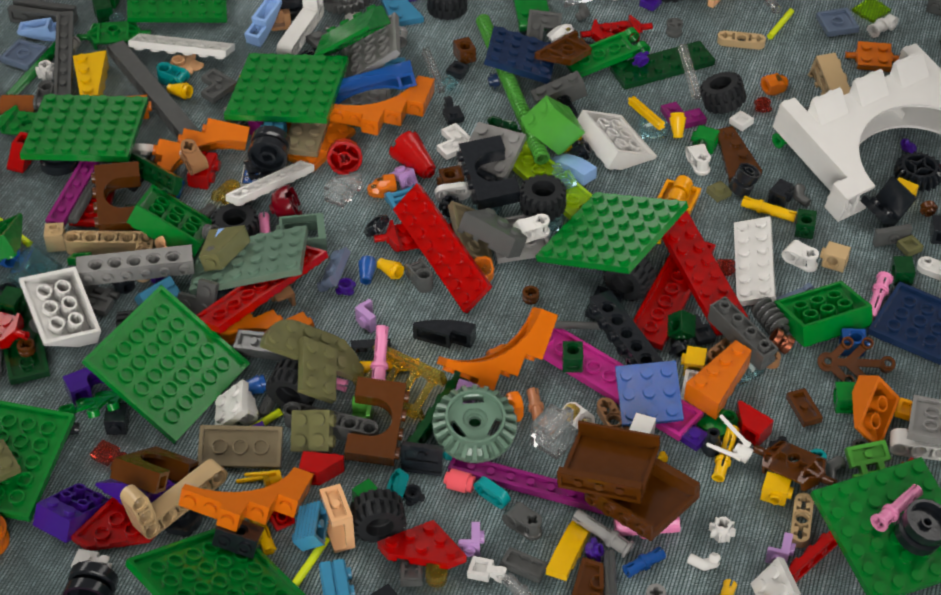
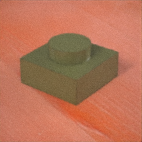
M721 180L706 188V193L717 203L732 195V191Z
M913 235L898 240L896 244L906 256L920 253L924 247Z

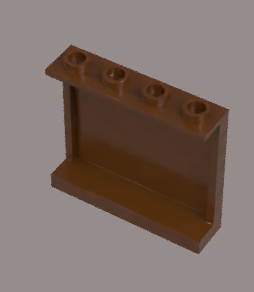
M579 420L578 434L564 467L559 466L557 471L558 488L641 504L660 453V435Z
M657 458L641 504L584 493V497L590 506H594L605 515L620 522L621 525L635 531L639 536L652 541L700 498V482Z

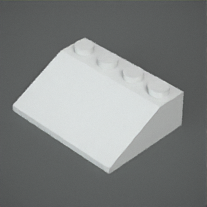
M582 110L577 120L585 131L582 138L589 143L595 155L601 159L607 169L623 170L656 159L657 155L622 115Z
M76 267L19 278L18 281L44 346L82 347L98 343L101 329Z

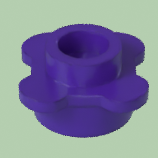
M649 52L637 53L632 64L638 67L645 66L650 60L647 56Z
M349 278L340 279L338 288L335 290L336 294L353 295L356 283Z
M592 537L591 542L586 543L585 552L587 558L601 562L604 547L597 541L596 537Z

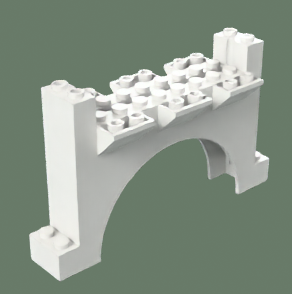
M916 43L905 46L901 50L899 59L893 63L889 75L884 76L883 70L879 69L874 72L871 71L861 78L858 77L852 82L848 94L843 95L840 87L829 90L826 94L814 97L810 102L808 111L795 97L784 100L779 105L773 128L830 190L825 208L837 222L866 209V206L860 201V195L875 188V184L865 172L860 159L859 146L863 141L876 133L894 128H918L941 135V68Z

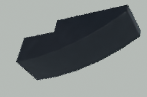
M456 320L414 322L413 338L450 348L452 343L471 348L476 338V324Z

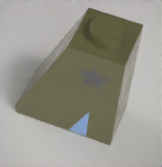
M245 225L209 230L199 254L204 271L223 269L250 243L251 240Z

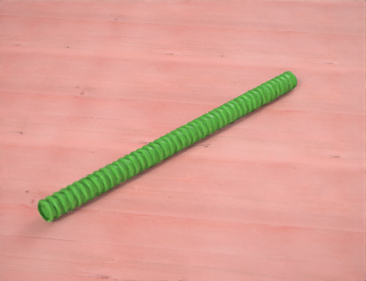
M481 14L476 18V24L488 50L494 26L487 14ZM495 68L523 134L527 136L526 142L535 163L538 165L547 163L550 155L545 144L532 135L521 120L530 109L515 75Z

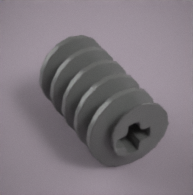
M770 297L760 299L753 306V316L769 335L776 328L783 330L784 334L789 332V320L780 312V309L776 307V304L772 302Z

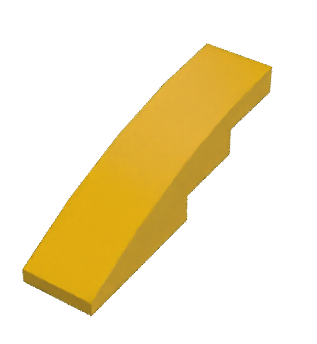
M571 521L546 568V575L567 581L578 558H581L591 532L576 522Z

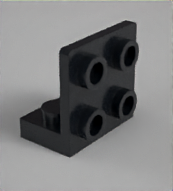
M891 177L876 197L872 196L871 198L864 195L860 201L882 223L895 226L917 198L895 177Z

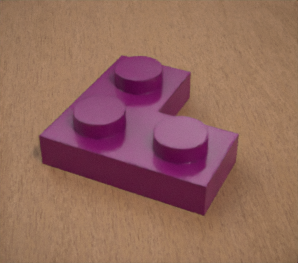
M677 102L664 104L660 107L661 113L669 124L670 113L683 112ZM700 108L683 112L686 117L684 129L706 124L707 118Z

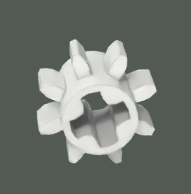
M43 60L39 62V67H35L38 79L51 81L54 78L55 63Z
M726 516L715 517L714 523L709 524L710 538H714L718 543H729L730 537H735V522L730 521Z

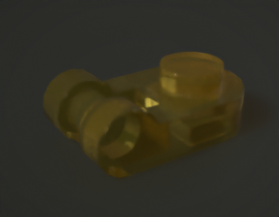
M233 179L225 181L218 190L212 192L211 200L221 201L222 204L227 205L230 202L226 201V194L240 188V183Z
M427 563L426 582L428 585L434 588L444 586L448 580V570L439 568V565Z

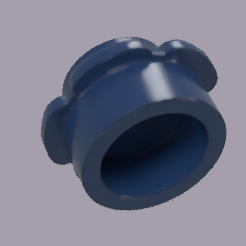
M490 73V76L487 77L489 85L496 89V87L500 86L497 73Z

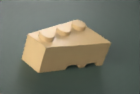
M836 53L816 56L808 75L810 78L813 77L815 79L814 85L816 88L820 87L822 90L821 95L839 87L842 89L843 95L848 94L851 87L848 85L847 76L841 68V61L837 58Z

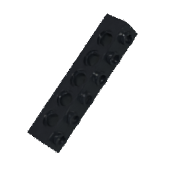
M611 290L590 297L589 314L596 319L599 328L604 330L609 342L614 344L617 353L625 359L627 365L664 362Z

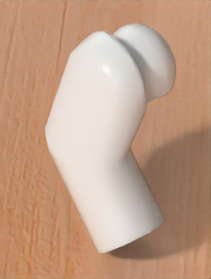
M712 552L709 558L703 559L691 553L687 563L702 571L717 568L720 565L721 557L718 553Z

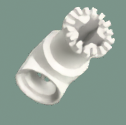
M889 14L885 18L877 19L874 24L867 27L869 36L876 38L881 32L894 30L899 21L898 17Z

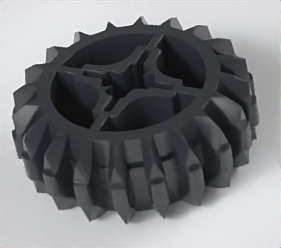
M914 151L912 154L907 152L906 155L902 154L897 159L894 166V177L896 179L900 177L919 185L918 190L922 193L924 190L930 192L931 189H936V186L941 183L940 160H935V156L930 157L929 153L923 154L922 151L920 153Z

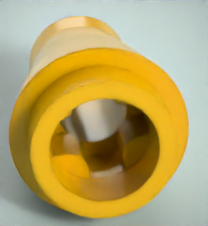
M187 82L169 83L167 85V93L187 99L193 95V87Z
M670 113L669 121L673 138H683L686 122L684 113Z
M383 258L377 261L376 267L389 278L400 279L403 276L404 266L400 262Z

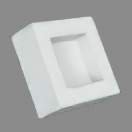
M741 110L729 118V124L740 131H744L754 123V118Z

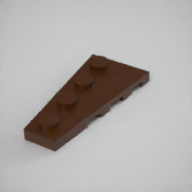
M734 127L717 129L720 130L718 145L722 152V160L725 163L728 182L730 183L741 163L755 166L762 175V169Z
M582 557L571 595H603V563Z

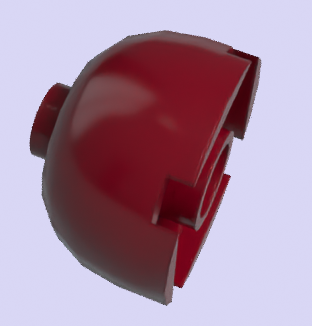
M290 184L278 188L272 194L271 204H269L272 214H275L278 218L302 215V210L298 212V206L301 205L295 189L290 187Z

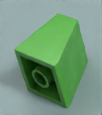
M547 95L521 118L527 130L558 155L564 153L585 133L570 107Z

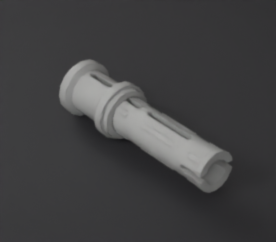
M580 508L572 518V521L603 540L606 547H612L622 554V558L629 554L635 544L634 541H628L619 535V531L608 529Z

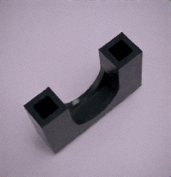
M501 135L459 143L456 157L458 162L462 164L461 172L467 178L466 186L468 190H471V201L473 205L476 204L477 210L520 202V188L516 177L499 181H487L476 173V170L484 164L505 160V147Z

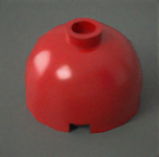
M337 139L328 148L327 162L331 169L338 174L348 175L350 174L349 172L357 171L362 164L361 148L351 139Z

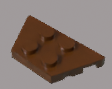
M574 30L536 51L534 58L571 66L589 56L592 48L583 38H579L578 32Z

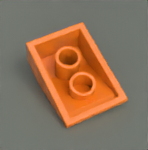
M859 375L852 391L854 428L869 443L884 440L900 397L879 375Z

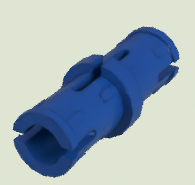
M658 546L646 554L638 555V558L632 562L623 565V572L628 578H631L643 570L651 569L650 566L666 559V554Z

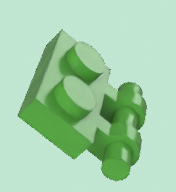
M886 440L850 446L844 449L849 468H858L859 474L852 475V478L886 468L884 462L891 460ZM875 464L877 470L868 472L867 466Z

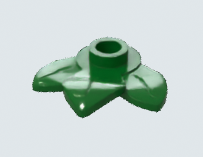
M721 409L719 416L722 414L732 425L737 426L738 417L736 413L732 410ZM707 415L697 422V425L706 431L709 428H717L720 431V436L725 435L727 427L719 416L715 420Z

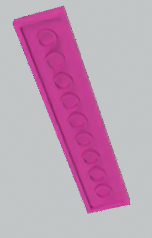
M554 328L543 359L562 370L563 341L583 340L564 329ZM583 341V372L565 373L603 396L612 399L619 405L615 366H623V364ZM682 399L683 421L655 425L656 428L677 441H680L682 436L703 418L701 410Z

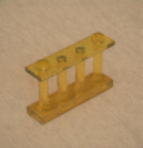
M387 346L386 361L392 363L393 367L386 380L394 381L399 371L405 369L410 373L405 381L407 383V391L411 389L415 380L420 378V376L427 381L414 404H404V409L407 410L409 417L423 420L425 415L420 408L434 386H437V384L442 387L445 386L448 381L445 373ZM370 368V370L368 371V373L366 374V376H365L366 378H371V377H372V369H371V368ZM353 378L352 382L356 387L357 379Z

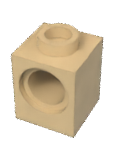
M64 222L45 224L44 241L47 252L66 251L63 239L66 233Z
M829 241L827 247H823L820 258L823 259L821 266L843 273L849 259L851 247Z

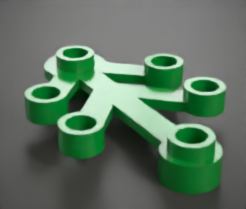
M99 391L95 393V397H84L76 400L77 407L73 403L60 406L58 411L75 415L77 412L87 409L88 418H95L100 416L99 409L105 404L108 411L119 409V402L123 399L114 391Z

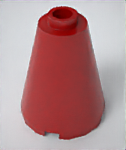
M407 131L401 134L395 140V146H391L389 149L391 158L405 167L413 168L415 174L421 178H431L435 174L436 166L416 131L414 133Z

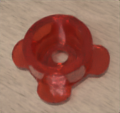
M760 97L754 101L756 105L755 111L762 113L772 111L769 98Z
M733 259L717 260V264L724 276H730L735 273V261Z

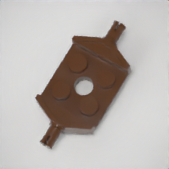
M778 441L767 449L755 445L753 448V453L763 457V474H766L768 470L799 483L801 491H806L820 483L828 486L837 483L836 479L826 476V458L789 442Z

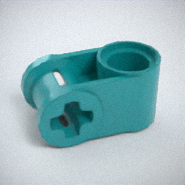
M161 62L156 66L158 82L160 84L184 83V81H188L190 78V73L183 67H178L168 62Z

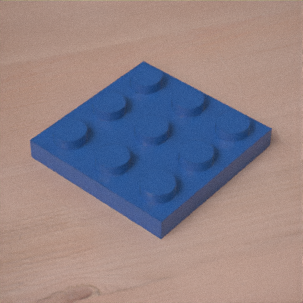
M676 360L615 366L622 427L631 426L636 413L656 418V424L684 420Z

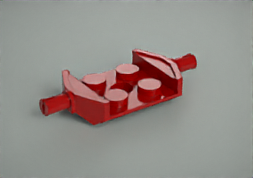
M628 15V21L598 24L597 19H594L592 29L590 31H580V37H591L595 42L623 32L630 27H634L639 33V39L636 41L638 42L643 30H652L653 24L652 22L642 24L632 15Z
M390 220L385 234L373 235L375 243L386 241L395 252L419 249L404 225H394L393 220Z
M0 312V349L9 348L14 340L18 338L28 340L30 337L29 332L22 330L24 328V319L20 313L14 316Z

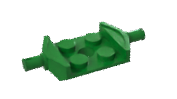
M120 21L92 23L87 34H77V37L81 41H90L93 48L98 50V44L106 45L122 40L128 43V40L139 33L151 35L152 33L151 29L141 30L136 22Z
M17 105L13 106L0 115L1 134L18 135L20 131L29 133L37 113L19 111Z

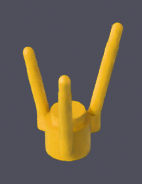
M280 470L244 473V476L247 478L237 479L236 483L263 480L264 486L267 487L280 481L282 476Z

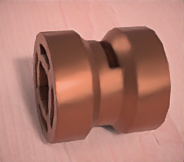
M776 328L769 337L783 354H787L795 342L793 336L784 334V331L780 328Z

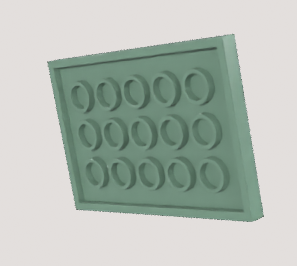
M294 226L289 229H278L274 232L258 233L254 236H249L250 243L221 270L204 271L199 258L202 245L198 250L194 267L195 274L192 275L189 288L190 293L196 295L198 280L201 278L219 283V291L302 275L308 238L307 226Z

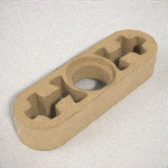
M724 30L718 33L717 43L727 47L760 50L765 47L766 37L762 34Z
M798 493L794 499L790 533L793 534L792 543L796 544V548L806 547L810 539L814 501L808 493ZM802 502L806 504L805 510L801 509ZM804 517L807 522L799 523L796 518ZM798 531H802V539L798 538Z

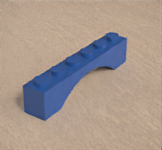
M408 60L343 78L335 104H340L347 98L369 90L383 88L402 90L416 86L417 83L411 61Z

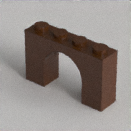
M139 162L94 165L91 179L92 184L95 183L96 186L92 187L93 198L97 200V202H93L94 213L98 215V217H94L95 228H99V231H140L127 223L135 206L115 207L106 201L108 195L117 189L141 187Z
M358 376L355 403L383 408L391 416L392 422L389 428L379 435L367 436L348 433L344 451L345 460L394 466L395 459L399 460L401 448L397 447L398 440L402 441L404 428H401V422L406 421L407 415L404 404L409 402L410 391H407V383Z
M154 446L115 457L110 467V478L157 494L165 491L168 479L179 482L198 467L199 461Z

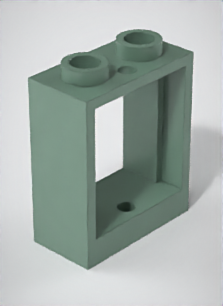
M323 213L279 217V224L276 225V230L306 225L308 231H318V237L307 238L306 245L327 251Z

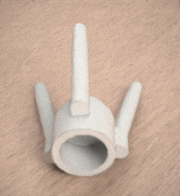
M721 414L719 416L720 419L743 444L738 443L733 452L711 443H706V446L746 464L754 452L750 448L752 443L746 440Z

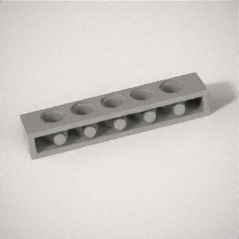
M192 244L76 257V269L83 286L195 274Z

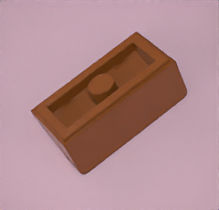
M1 95L0 115L15 105L18 106L19 111L35 112L33 108L34 95Z

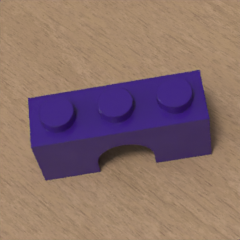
M87 367L62 376L65 390L74 405H76L75 401L80 398H92L91 388L96 384L104 383Z

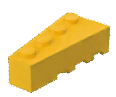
M107 51L73 56L80 95H103L105 81L108 76L107 71L109 70Z

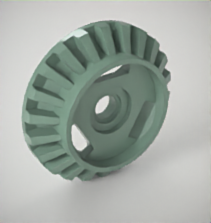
M472 384V387L464 385L458 390H451L447 396L444 395L441 398L440 403H437L433 413L432 428L439 446H444V451L448 455L463 462L484 463L498 458L509 449L516 435L517 417L513 406L508 403V399L505 396L502 397L499 391H492L488 386L482 388L475 384ZM469 400L483 401V402H481V403H465V404H463V402L469 401ZM471 419H478L481 424L473 427L469 424V421ZM495 420L501 422L497 432L492 436L488 435ZM455 423L465 437L458 435L452 429L451 424Z

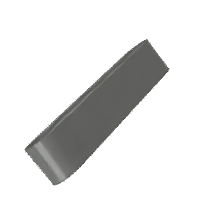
M288 402L283 406L284 423L288 428H291L292 410L328 409L298 402ZM334 411L337 421L336 426L333 427V435H335L337 440L346 442L348 433L367 436L379 435L377 422Z

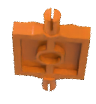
M858 41L856 52H845V58L855 59L857 69L877 71L882 69L883 71L891 72L892 62L899 59L898 55H893L891 44Z

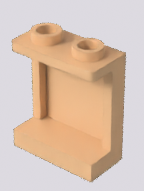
M341 484L319 489L329 518V524H327L328 531L326 532L334 553L355 548L353 515Z

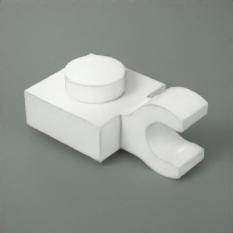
M78 549L71 568L74 564L83 561L98 562L109 568L112 567V563H108L110 557L107 555L100 556L99 552Z
M473 556L467 571V578L489 582L491 577L496 582L505 583L507 568L494 566V560Z

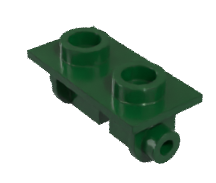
M491 116L487 119L489 125L522 132V130L517 129L518 125L515 121L502 120V118Z

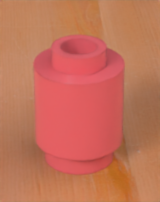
M453 468L450 472H446L444 484H446L447 489L465 494L473 492L476 477L472 476L471 473Z

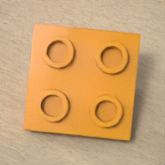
M680 175L675 181L666 180L658 198L687 201L689 208L685 212L688 211L689 215H691L701 194V188L693 186V182L688 176Z

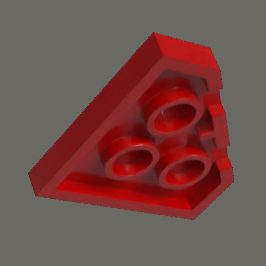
M113 497L71 536L74 543L90 551L146 544L154 539L145 538L132 525L124 506Z
M434 520L377 541V548L389 561L397 562V559L409 560V564L427 566V563L437 564L439 568L447 570L467 562V555Z

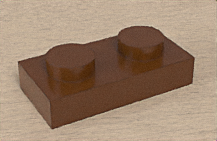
M805 388L786 394L788 403L803 427L822 423L823 417Z

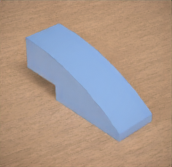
M264 0L251 17L252 24L244 33L246 43L258 47L262 46L276 21L282 0Z
M51 17L23 21L19 24L17 34L36 40L55 41L56 22H53Z
M561 154L551 159L583 186L596 179L597 167L580 157L571 154Z

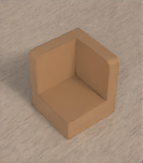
M289 9L279 10L272 31L287 30L290 27L291 17Z
M290 285L270 298L272 302L288 299L292 307L296 305L295 293Z

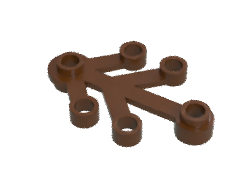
M849 336L844 337L841 344L831 353L824 352L817 359L818 367L822 371H831L841 382L845 381L846 378L850 379L851 382H855V379L852 375H846L839 367H846L858 378L859 375H866L859 367L879 368L883 373H890L896 366L895 360L890 356H884L881 359H858L866 350H870L873 347L874 341L870 337L863 338L861 345L847 358L838 357L845 350L852 348L854 341ZM844 341H849L851 345L846 346L844 344ZM864 341L870 342V346H865ZM824 359H830L831 364H826ZM884 361H889L891 366H886Z

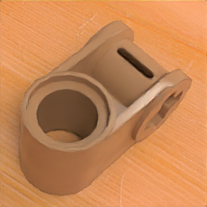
M184 139L180 145L179 156L189 174L194 175L208 169V161L198 148L196 142L192 139Z

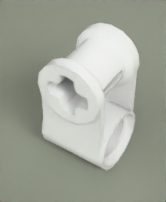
M705 144L686 147V158L694 172L700 176L708 175L710 173L709 162L711 155L708 153Z
M537 214L517 220L513 227L519 228L528 237L526 243L549 236L550 229L548 225L550 218L546 214Z
M793 240L782 251L781 255L785 262L805 272L817 270L818 263L816 259L819 257L817 249L799 240Z

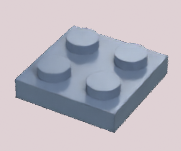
M848 8L816 13V18L827 37L859 32V26Z
M19 38L0 56L1 63L27 71L47 50V47Z

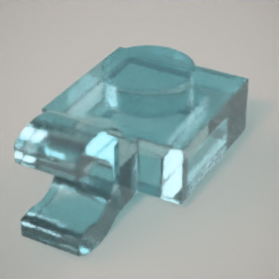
M560 163L552 164L554 168L552 171L553 176L564 182L566 190L577 186V180L570 170L564 171Z

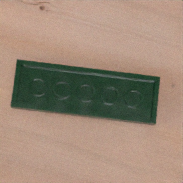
M696 41L649 54L647 56L650 60L643 67L634 66L632 63L635 59L633 58L610 66V71L623 89L626 90L715 65V59L701 41Z
M28 304L21 312V316L24 319V328L22 330L30 333L29 338L34 340L36 352L30 357L20 356L16 344L22 338L14 340L9 348L3 349L10 385L50 376L39 333L34 332L29 326V322L33 317Z

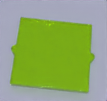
M865 0L852 8V11L861 16V18L874 23L877 19L891 12V9L877 0Z

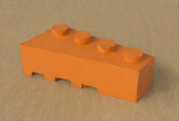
M735 340L686 382L684 399L716 420L719 412L726 405L727 399L734 392L735 386L740 382L748 369L752 350Z

